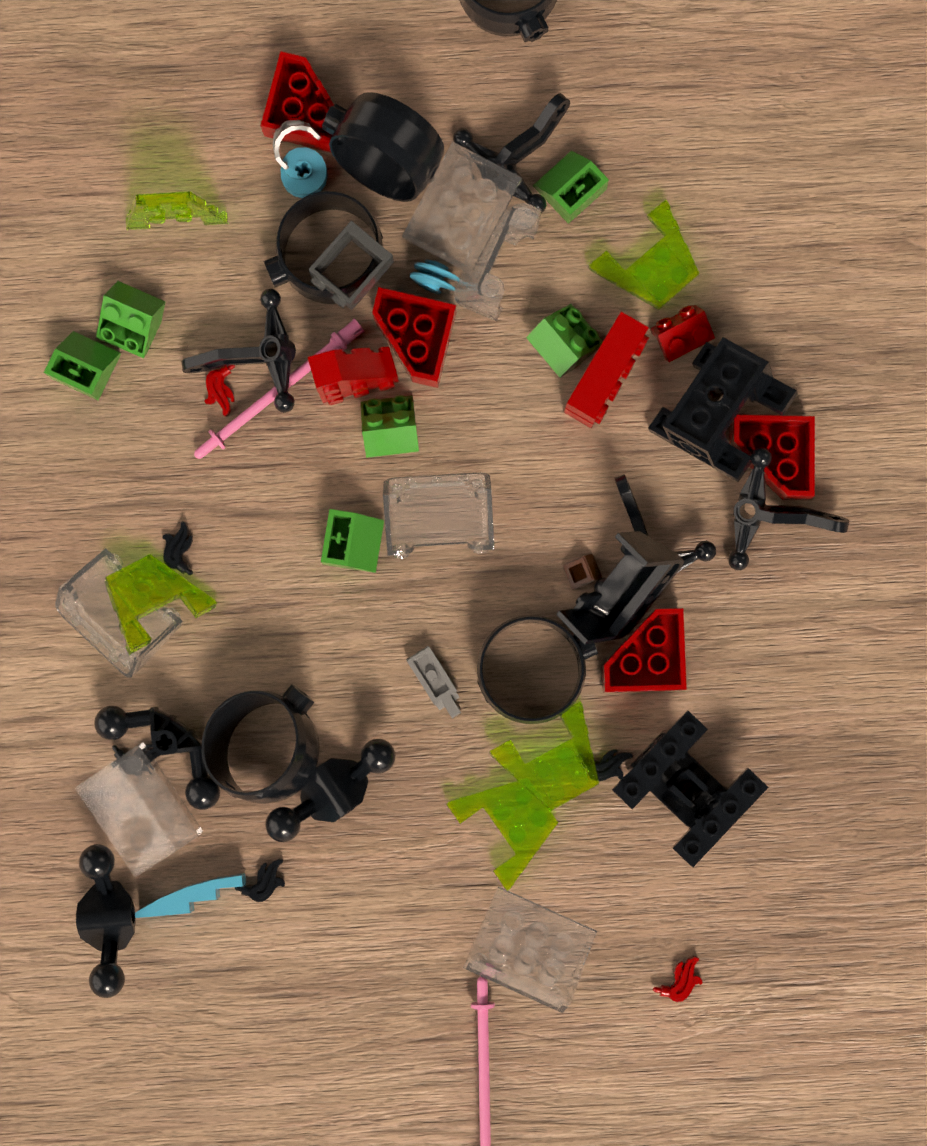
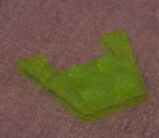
M190 191L137 194L131 205L132 210H129L128 217H126V230L150 229V223L162 224L166 222V219L190 222L192 218L198 217L201 218L204 225L228 224L227 212L221 211V213H218V207L206 205V200Z
M666 199L647 216L664 236L659 242L626 270L620 266L607 250L588 267L593 273L658 310L699 276V271L687 244L682 238L678 223L674 219L670 210L671 207Z
M151 554L106 576L104 582L113 610L116 611L121 634L124 635L129 655L149 645L152 639L138 620L178 598L183 601L195 618L211 611L217 605L215 599Z
M581 701L560 716L572 738L526 764L523 762L511 740L489 751L490 756L550 811L599 785Z
M527 778L446 803L460 824L484 808L511 846L515 855L493 870L507 891L511 889L530 860L558 824L554 815Z

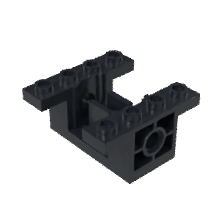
M722 337L717 346L708 342L705 343L692 362L693 367L700 370L674 410L670 411L662 407L648 429L656 436L739 482L752 463L751 456L729 444L725 435L726 430L748 398L752 403L756 401L783 416L797 396V390L773 377L769 361Z
M687 710L669 730H663L627 768L629 772L614 786L612 791L631 809L649 791L689 828L671 848L693 868L769 787L749 768H746L729 787L722 786L687 752L708 730ZM687 779L691 782L692 789L690 793L684 795L679 791V784Z

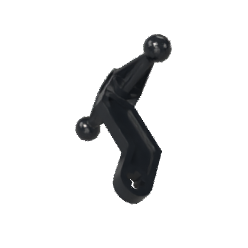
M562 93L555 95L546 105L534 125L506 144L500 153L474 142L472 133L466 128L458 129L454 133L453 143L459 149L468 150L487 183L493 184L498 189L525 201L528 212L533 215H539L546 209V200L540 194L531 193L519 174L516 164L545 144L568 110L570 100ZM499 166L501 167V175H500V177L498 176V173H497V169H498Z
M266 289L260 296L261 304L267 309L265 334L259 347L215 349L188 357L181 361L182 371L190 374L205 372L227 365L266 363L278 392L274 399L275 408L282 413L291 411L295 405L294 397L288 393L290 367L296 355V348L294 343L289 340V335H287L277 310L281 302L279 292L275 289Z
M758 447L752 451L751 461L754 468L744 484L738 502L734 507L736 550L731 552L728 557V563L732 569L741 571L748 566L749 556L746 550L755 536L761 521L772 524H806L834 532H847L849 520L844 517L802 506L766 505L764 469L770 465L772 454L765 447ZM746 503L754 506L755 515H750L745 511Z
M626 475L616 477L615 482L634 532L640 531L649 536ZM706 540L698 543L694 550L676 552L684 560L683 566L678 572L698 559L704 562L712 560L716 555L715 545ZM606 577L596 581L594 592L598 591L607 579Z

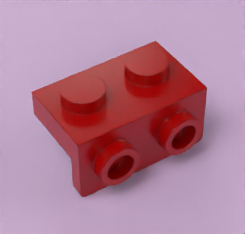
M697 305L685 306L679 310L678 314L671 318L660 319L656 322L655 326L650 328L652 335L658 340L665 360L669 363L704 345L706 342L715 339L705 311Z

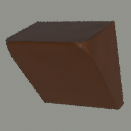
M593 554L582 556L563 565L572 590L602 578Z

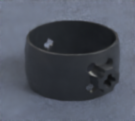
M459 0L470 20L482 30L498 36L521 35L524 42H534L548 32L549 27L545 19L549 16L557 0H541L538 4L527 10L503 13L486 8L476 0Z
M367 92L359 95L349 105L348 109L338 104L331 106L322 124V130L332 134L329 146L332 155L339 165L368 189L396 201L409 202L416 199L434 178L444 154V144L441 137L425 118L404 103L379 93Z
M324 191L310 194L290 207L284 215L277 232V256L263 262L275 288L289 282L299 294L312 301L323 304H336L331 299L333 294L327 289L321 291L317 287L300 281L287 268L285 260L286 246L295 227L314 213L325 210H340L351 213L364 221L381 246H383V236L375 217L362 203L343 193ZM372 259L370 265L360 277L338 288L351 297L379 263Z
M539 615L519 616L509 619L496 627L483 643L477 662V683L486 703H489L503 717L523 724L544 723L556 719L573 706L584 686L586 677L585 660L599 653L595 643L585 645L564 625L551 618ZM538 623L555 629L567 639L577 658L578 679L573 694L559 710L545 717L522 718L508 713L492 699L484 683L483 660L489 645L501 632L517 624Z
M291 684L283 696L269 691H246L225 700L209 718L202 737V758L212 780L232 797L259 804L283 801L298 793L312 777L319 759L320 744L318 733L314 723L307 715V711L314 704L312 698ZM269 704H282L289 712L295 727L296 743L291 762L280 778L268 787L254 792H244L236 784L229 770L228 747L232 734L240 721L253 710Z

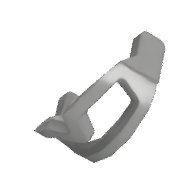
M288 120L280 128L276 129L272 143L276 161L285 170L289 166L280 157L279 146L286 134L295 130H304L310 132L317 140L321 138L320 134L309 123L301 120Z

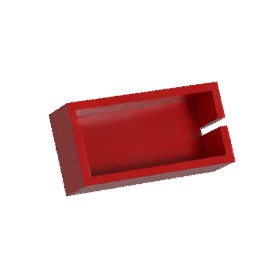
M620 312L565 407V414L589 428H592L595 422L597 424L601 423L609 408V405L606 404L607 401L613 402L623 384L620 382L621 377L627 379L636 362L633 359L634 355L640 357L650 338L646 336L649 329L648 326Z

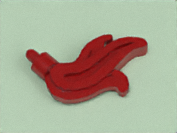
M235 365L222 366L220 369L210 371L206 376L208 398L204 402L212 405L217 401L225 417L229 415L231 410L228 398L231 399V402H234L235 397L224 381L225 377L231 374L230 370Z
M696 956L690 957L684 965L680 961L674 970V984L671 986L661 985V987H654L653 991L660 993V996L669 997L675 1002H682L687 999L695 985L703 984L699 976H693L694 968L699 958Z

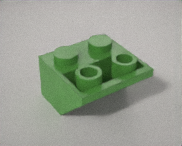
M571 150L541 177L533 187L569 224L607 190L609 179L591 160Z
M117 281L103 296L96 338L144 358L162 322L166 301Z
M572 304L545 317L526 337L559 377L574 370L597 351L603 342L597 331L591 328L582 317L581 312L574 308Z
M73 331L55 348L43 373L51 379L99 401L121 353Z
M399 395L394 398L385 399L374 398L360 402L366 458L419 451L413 395Z
M329 509L321 563L327 566L376 573L384 520L358 513Z

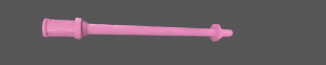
M353 319L338 333L333 332L330 335L329 343L316 354L335 349H342L344 351L347 349L346 345L365 331ZM308 360L290 374L289 388L311 371ZM273 387L219 432L215 433L213 430H209L208 432L212 437L195 450V457L198 459L203 458L218 445L225 449L226 447L223 443L225 439L274 401L278 394L276 387Z
M483 976L477 979V1002H472L471 1008L478 1011L480 1146H491L488 1009L494 1008L495 1003L488 1001V981Z

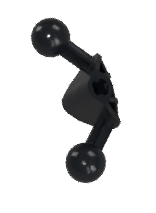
M107 706L97 713L94 720L95 730L99 736L106 740H117L123 737L130 728L150 726L152 747L158 754L168 755L189 752L193 778L188 782L185 789L188 803L196 809L206 810L218 802L220 787L212 780L205 768L202 758V741L195 734L196 731L189 729L185 724L177 720V716L169 715L159 710L158 707L126 713L118 706ZM172 739V744L166 745V740Z
M372 739L363 746L359 762L330 758L316 767L308 783L301 789V804L293 809L278 807L269 813L265 823L268 835L275 841L288 842L297 836L300 831L301 822L310 816L314 820L334 823L363 802L368 786L367 775L371 772L375 774L384 773L393 766L396 757L393 746L384 739Z
M94 844L84 849L79 858L81 872L87 878L93 879L95 884L77 903L76 927L80 939L95 949L102 951L100 964L95 966L90 973L89 986L95 995L102 998H111L122 990L125 983L124 972L117 965L118 950L125 949L135 933V907L132 898L122 884L111 880L110 873L115 865L112 851L104 845Z

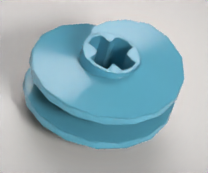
M307 147L295 148L286 154L283 160L287 162L289 168L285 170L281 167V180L287 192L298 198H304L310 194L321 192L328 178L327 167L323 157L315 150ZM305 170H308V173H305L303 177H300L299 173L303 174Z
M428 259L424 263H415L414 268L418 272L410 273V278L416 284L438 295L441 294L440 287L451 291L456 289L444 281V278L458 282L460 280L459 277L448 271L449 268Z

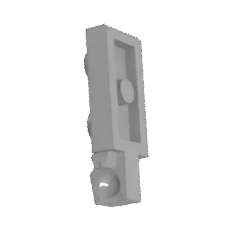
M427 646L406 659L433 704L439 710L445 707L452 719L461 714V711L454 702L460 698L457 690L431 648Z

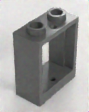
M350 221L309 268L312 277L310 281L321 291L327 289L333 294L331 299L341 308L347 306L350 310H353L394 263L393 255L353 221ZM350 241H353L379 264L349 297L322 273Z

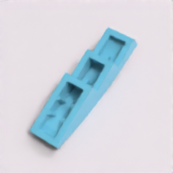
M246 874L217 877L189 885L165 895L135 912V918L191 913L194 911V902L217 900L220 898V888L244 886L246 884Z

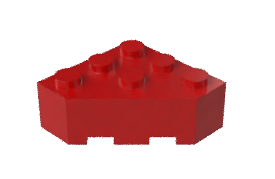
M280 51L260 125L264 137L273 138L276 129L280 128L285 121L301 120L309 123L320 134L321 138L317 140L308 131L295 130L286 134L281 141L331 153L329 143L332 134L322 130V124L326 113L334 104L306 57Z
M378 287L372 311L374 321L412 382L438 388L457 313L456 305Z
M380 347L378 349L379 352L375 353L370 348H354L351 350L352 354H347L342 349H335L307 357L316 389L323 404L328 402L329 405H335L343 402V398L354 395V398H360L368 395L369 390L379 388L380 391L395 387L394 383H398L399 379L390 347Z
M737 415L729 426V444L750 456L755 448L765 447L769 449L772 454V461L764 469L765 483L782 500H810L815 496V416ZM753 463L749 466L752 470L754 468Z
M684 608L656 609L602 665L603 693L687 690Z

